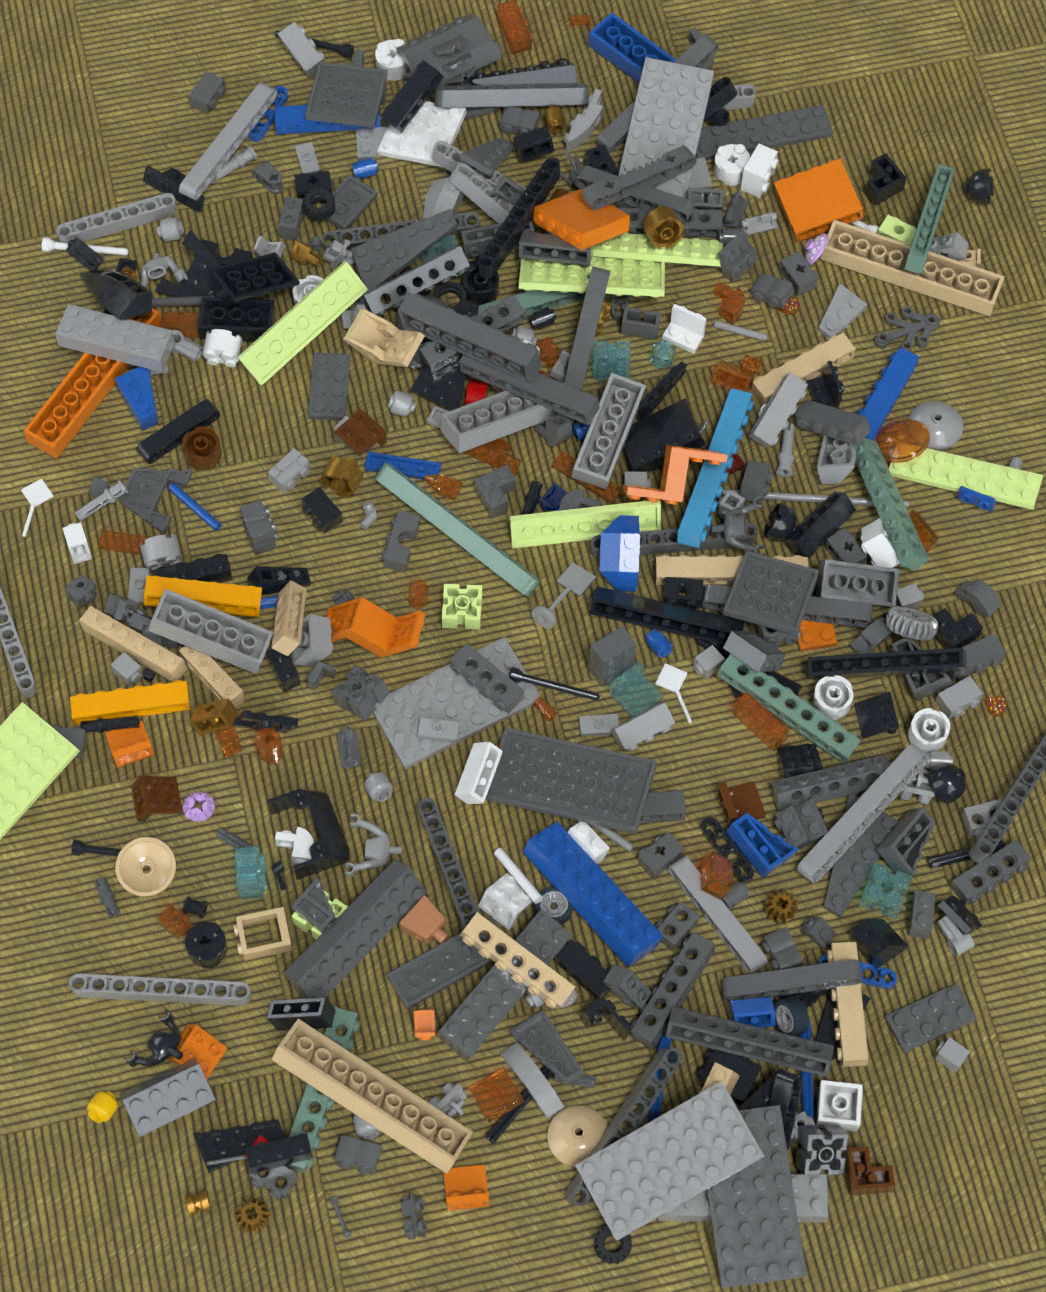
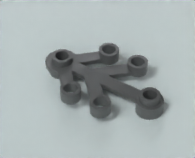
M908 306L902 309V317L905 319L911 318L919 323L914 324L899 319L895 313L889 312L886 315L885 322L889 325L902 327V329L888 334L884 332L877 334L874 344L879 349H885L888 347L889 341L908 335L901 348L911 352L912 343L917 331L924 329L923 335L919 336L917 341L918 346L924 348L928 345L931 331L936 330L940 326V319L935 314L924 316L915 313Z

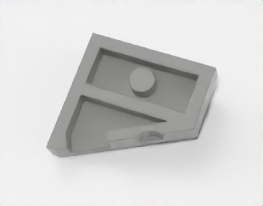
M388 127L374 129L358 128L356 130L358 161L371 157L373 160H376L378 156L377 150Z

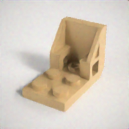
M360 309L343 340L377 364L407 367L421 344L424 335L421 332L399 330L389 321L365 309Z

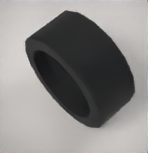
M444 282L437 286L433 293V297L438 299L446 293H455L460 296L461 301L463 298L467 300L465 289L456 282ZM460 303L447 307L456 311Z

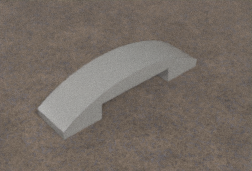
M517 1042L500 1053V1056L511 1071L515 1072L547 1119L564 1108V1105L547 1079Z

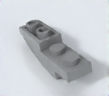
M595 89L593 95L590 94L588 108H584L582 115L577 114L575 120L572 119L570 133H566L564 138L566 151L570 152L581 145L598 126L603 116V106L600 105L602 90Z

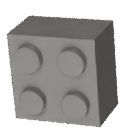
M309 614L303 619L301 642L292 651L293 664L313 668L318 661H322L332 653L333 644L331 643L332 628L330 626V618Z

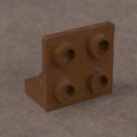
M361 409L335 430V435L358 455H362L375 443H378L381 447L387 443L386 430Z
M140 776L131 785L137 822H145L152 814H181L183 812L176 777Z
M754 781L730 788L727 787L726 782L718 784L717 795L728 827L746 813L756 820L766 817Z

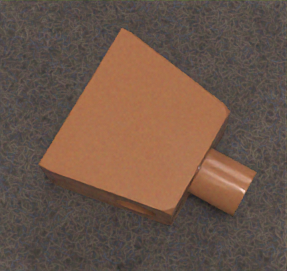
M425 895L399 923L402 932L425 945H428L433 939L442 944L449 938V934L443 930L446 925L445 918Z

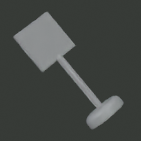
M572 562L557 580V583L565 587L563 592L549 608L536 606L531 612L533 619L546 629L553 628L556 623V618L552 613L554 608L569 591L580 597L595 580L596 576Z

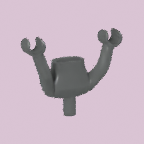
M757 496L753 503L728 511L725 514L724 524L712 525V532H724L726 542L734 547L765 555L764 553H758L759 549L765 548L762 544L754 546L738 540L743 536H747L748 532L747 518L740 515L757 508L764 509L765 506L758 505V502L765 499Z

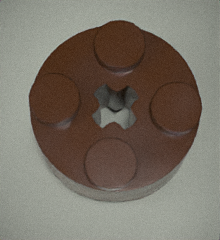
M200 426L185 434L182 446L187 464L199 470L214 469L222 455L220 440L215 431L211 428Z

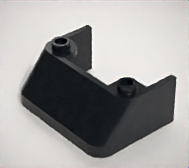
M297 789L268 800L272 815L293 807L296 809L310 807L322 840L313 843L310 847L312 859L293 866L296 880L339 866L349 860V847L330 798L325 792Z

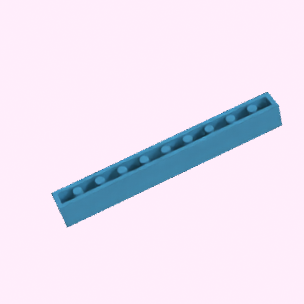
M733 388L730 389L708 449L709 451L727 454V462H721V465L710 464L706 459L704 460L678 531L677 543L699 548L701 541L705 542L707 537V531L705 530L711 526L713 519L711 514L716 512L718 506L717 497L721 498L722 483L727 482L729 474L727 470L732 468L734 461L732 456L737 454L739 447L737 442L742 440L744 434L742 428L747 426L749 420L747 414L753 410L752 393Z

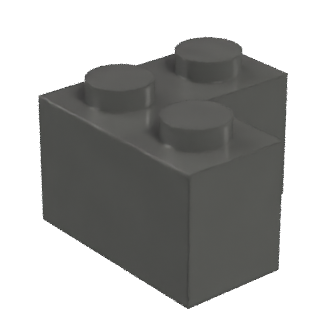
M508 465L474 479V491L491 519L508 512V501L504 495L516 490V478Z

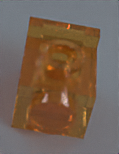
M548 336L544 340H539L535 345L540 348V360L546 363L547 370L556 364L562 352Z
M233 725L231 728L215 733L217 743L225 759L243 751L240 738Z
M172 904L158 918L160 926L177 939L182 935H186L188 929L191 928L190 919ZM176 918L179 919L177 923H173Z

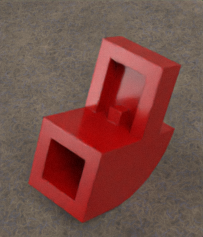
M470 380L465 399L466 405L487 398L489 384L483 381Z

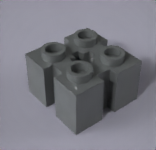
M258 500L241 506L242 523L255 556L276 549V541H278L277 530L274 521H271L269 517L270 512L267 505L263 506L262 501Z
M354 665L345 676L347 681L345 683L340 682L331 692V695L338 707L348 712L352 710L355 716L367 721L376 710L374 705L377 702L381 704L390 692L383 679L374 674L369 676L366 670Z
M816 1125L800 1126L798 1142L802 1145V1149H797L795 1165L804 1175H820L821 1170H824L827 1174H844L845 1157L841 1154V1151L847 1150L848 1134L839 1125H823V1130H820Z

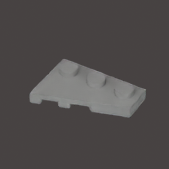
M839 284L818 331L828 339L834 335L838 336L867 308V303L842 284Z

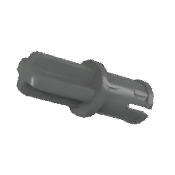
M584 1074L570 1084H572V1087L577 1085L594 1088L596 1077ZM557 1076L554 1077V1082L564 1083Z

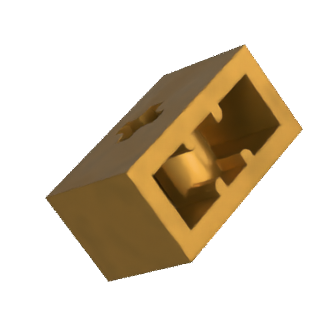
M227 698L196 706L189 722L198 735L231 728L238 711L230 699Z

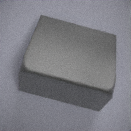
M95 475L89 494L97 498L104 493L105 488H110V485Z

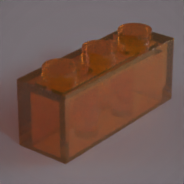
M517 0L497 4V18L512 55L532 50V43L534 42L532 32L528 31V21L523 18L522 6L518 5Z
M748 692L733 704L732 714L773 752L787 740L789 730Z

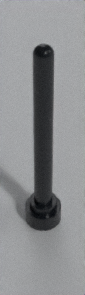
M279 30L275 31V36L278 38ZM312 39L316 47L340 52L343 57L350 59L353 56L354 45L346 43L341 46Z
M512 667L509 678L515 683L523 681L592 700L600 698L598 693L523 674V671H520L519 668Z
M73 840L71 853L74 856L91 853L118 857L122 849L86 845L82 840Z

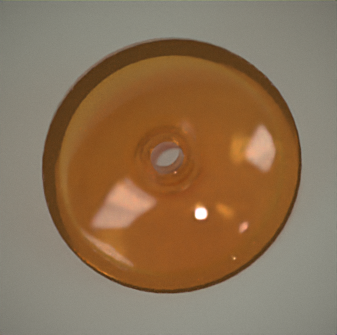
M899 419L884 426L878 432L875 441L886 461L906 462L918 457L926 450L930 442V434L928 428L920 421Z

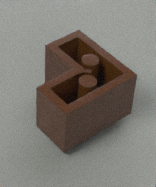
M869 1147L847 1149L845 1160L850 1196L889 1193L894 1190L895 1180L892 1165L871 1167Z

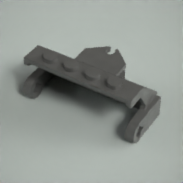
M471 13L464 17H456L453 19V22L441 24L438 26V29L426 31L423 33V36L411 38L408 40V43L396 48L397 54L404 58L410 70L402 74L404 82L411 77L416 66L424 60L443 75L444 78L438 86L464 81L463 77L470 78L477 69L502 58L498 43L491 38L478 16Z

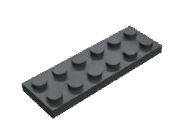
M492 916L487 918L488 921L498 927ZM458 934L386 975L404 1007L408 1010L494 961L490 958L479 959L475 957L470 946L464 943L463 937ZM495 946L496 952L503 955L505 952L502 946Z

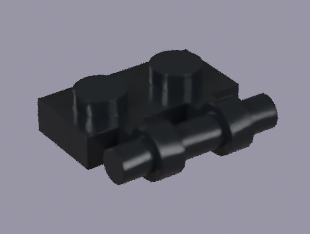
M955 896L951 899L943 900L938 906L966 935L973 933L975 929L978 930L982 926L977 920L978 917L965 907L966 904L962 900L959 901Z

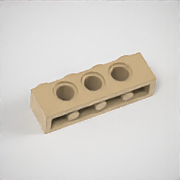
M291 580L278 593L271 647L286 656H289L301 642L307 588Z
M184 646L179 650L180 657L184 659L185 665L218 700L229 698L235 708L245 701L243 690L208 654L188 646Z

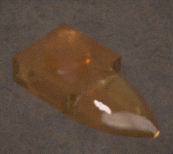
M433 474L424 477L427 484L438 491V495L454 501L462 488L461 481L444 475Z

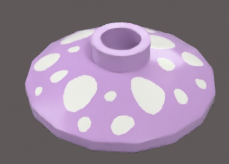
M822 233L814 240H809L806 244L805 258L809 265L813 264L825 249L828 241L827 234Z

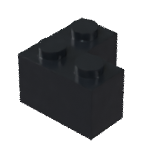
M887 153L872 160L869 173L873 178L867 181L865 194L874 205H877L903 191L907 178Z
M945 608L932 615L938 622V629L934 638L943 649L964 647L981 635L983 626L972 613L958 622L953 619Z

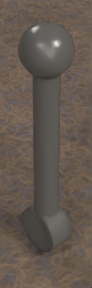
M332 1197L330 1204L336 1210L344 1230L343 1236L349 1238L351 1231L347 1229L339 1209L338 1198Z

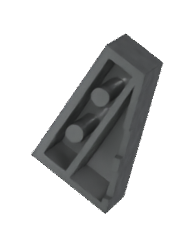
M908 637L891 644L895 652L922 650ZM944 672L905 674L917 700L953 685L950 677Z
M924 807L909 810L876 849L900 879L915 876L918 860H921L923 856L921 852L924 844H927L935 821Z

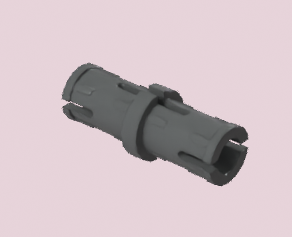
M105 877L97 879L94 884L99 892L100 902L106 908L108 917L118 916L121 912L115 901L116 896L110 890L107 879Z

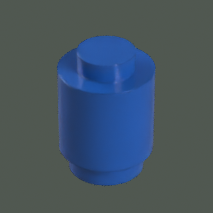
M372 157L357 161L356 164L352 165L355 178L360 177V179L377 175L376 171L379 170L377 161H373Z
M654 629L646 635L647 645L658 657H667L672 652L673 644L661 631Z

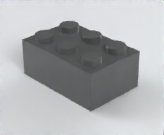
M623 626L590 645L589 671L601 687L606 684L611 685L621 675L626 676L633 670L636 643Z

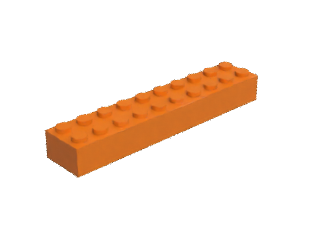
M153 308L151 313H147L144 316L128 318L129 320L160 327L162 324L160 313ZM84 353L23 431L27 443L58 459L115 385V378L121 376L130 364Z

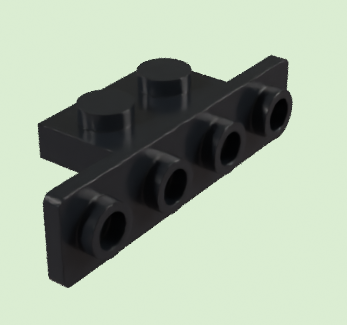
M151 166L145 168L143 182L164 194L170 193L174 195L175 200L197 212H201L203 209L205 196L201 195L197 200H194L179 193L180 184L186 175L178 169L171 168L161 173Z

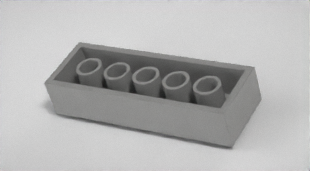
M70 304L67 305L55 333L58 346L163 372L175 343L172 330L129 319L120 320L113 315Z
M611 373L599 403L600 409L592 420L574 465L573 478L607 490L638 412L640 402L644 397L646 385Z
M504 391L441 414V432L454 448L461 453L554 417L555 411Z
M167 589L163 592L148 629L150 632L255 674L259 670L274 633Z

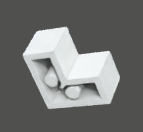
M761 144L757 145L743 170L742 191L758 198L761 197L763 192H767L770 185L768 181L771 177V170H775L779 162L777 159L778 151Z
M880 518L861 529V547L865 554L869 553L873 566L893 568L900 564Z

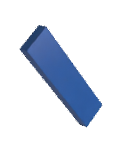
M368 452L365 471L378 473L383 464L387 462L408 478L438 482L441 463Z

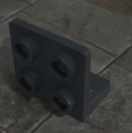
M827 361L824 376L807 380L806 384H808L807 388L814 402L839 409L844 385L842 381L839 382L836 366H833L831 361Z
M806 743L777 748L783 768V779L823 770L816 744Z
M601 997L584 1010L582 1023L587 1029L591 1026L596 1027L599 1025L604 1017L623 1041L628 1036L629 1023L624 1016H619L616 1013V1007L610 1000Z

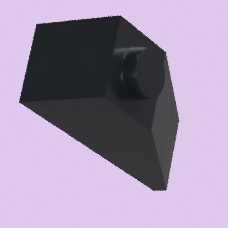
M256 566L247 577L249 586L262 588L261 595L279 593L290 580L303 587L311 585L307 568Z

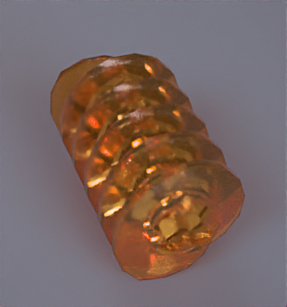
M269 728L259 731L255 740L260 759L270 765L278 763L283 756L280 735L277 731Z

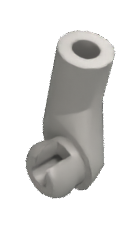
M370 501L363 504L365 518L360 522V526L365 530L377 518L376 507Z

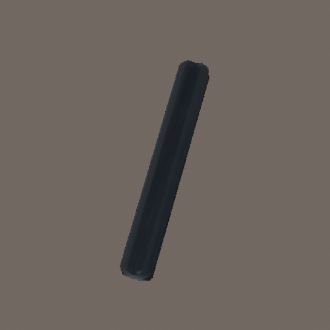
M1000 840L995 850L991 854L996 853L1004 847V843L1002 840ZM972 847L930 857L928 859L929 867L934 869L971 859L969 852Z

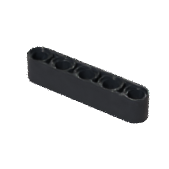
M729 77L721 78L711 86L704 120L736 97L737 90Z
M205 399L141 441L137 445L136 450L148 464H152L181 445L188 431L191 432L200 426L207 427L219 418L220 412L209 399Z
M781 1070L776 1076L769 1106L780 1105L788 1153L802 1091L803 1078L800 1075Z

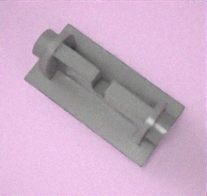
M771 211L768 214L748 219L744 218L739 225L741 230L747 232L748 235L778 228L775 221L777 215Z

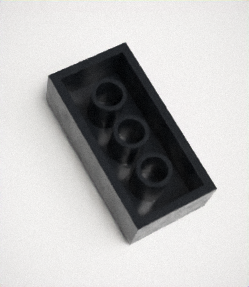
M202 297L198 325L200 339H205L208 331L211 333L213 329L231 331L234 337L239 335L242 341L255 342L275 324L276 309L274 300L244 299L231 302L220 297Z

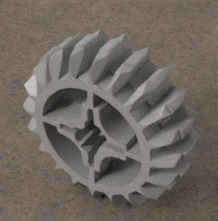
M903 606L893 607L889 610L886 617V625L891 631L914 640H931L937 633V620L928 613Z

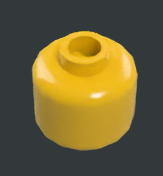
M109 1091L97 1092L87 1105L88 1116L97 1123L109 1121L118 1108L115 1095Z

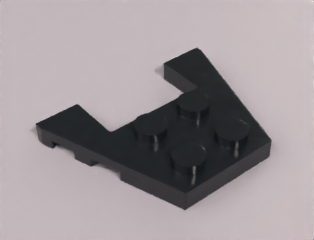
M189 230L182 245L196 252L197 255L186 273L188 279L185 280L183 278L180 285L177 286L162 277L155 292L174 297L215 296L216 294L210 287V269L222 265L198 237Z
M244 710L241 712L240 718H235L232 727L252 728L257 731H268L269 729L276 730L275 732L287 733V731H292L293 728L298 726V718L280 715L268 716L266 713L259 712L256 714Z

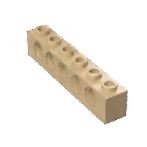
M478 912L460 934L463 937L464 943L471 947H476L481 956L486 959H492L496 962L495 966L498 969L509 972L514 981L526 985L531 994L542 997L545 1000L544 1003L552 1009L556 1008L558 1010L575 988L573 984ZM479 934H486L488 942H482L479 939ZM495 946H502L505 953L503 955L498 954ZM512 958L519 959L521 966L515 967L512 964ZM528 971L536 972L537 979H531L528 976ZM545 983L552 984L553 992H548L545 989Z

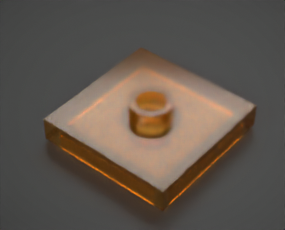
M505 1067L468 1087L488 1123L524 1103L521 1094Z

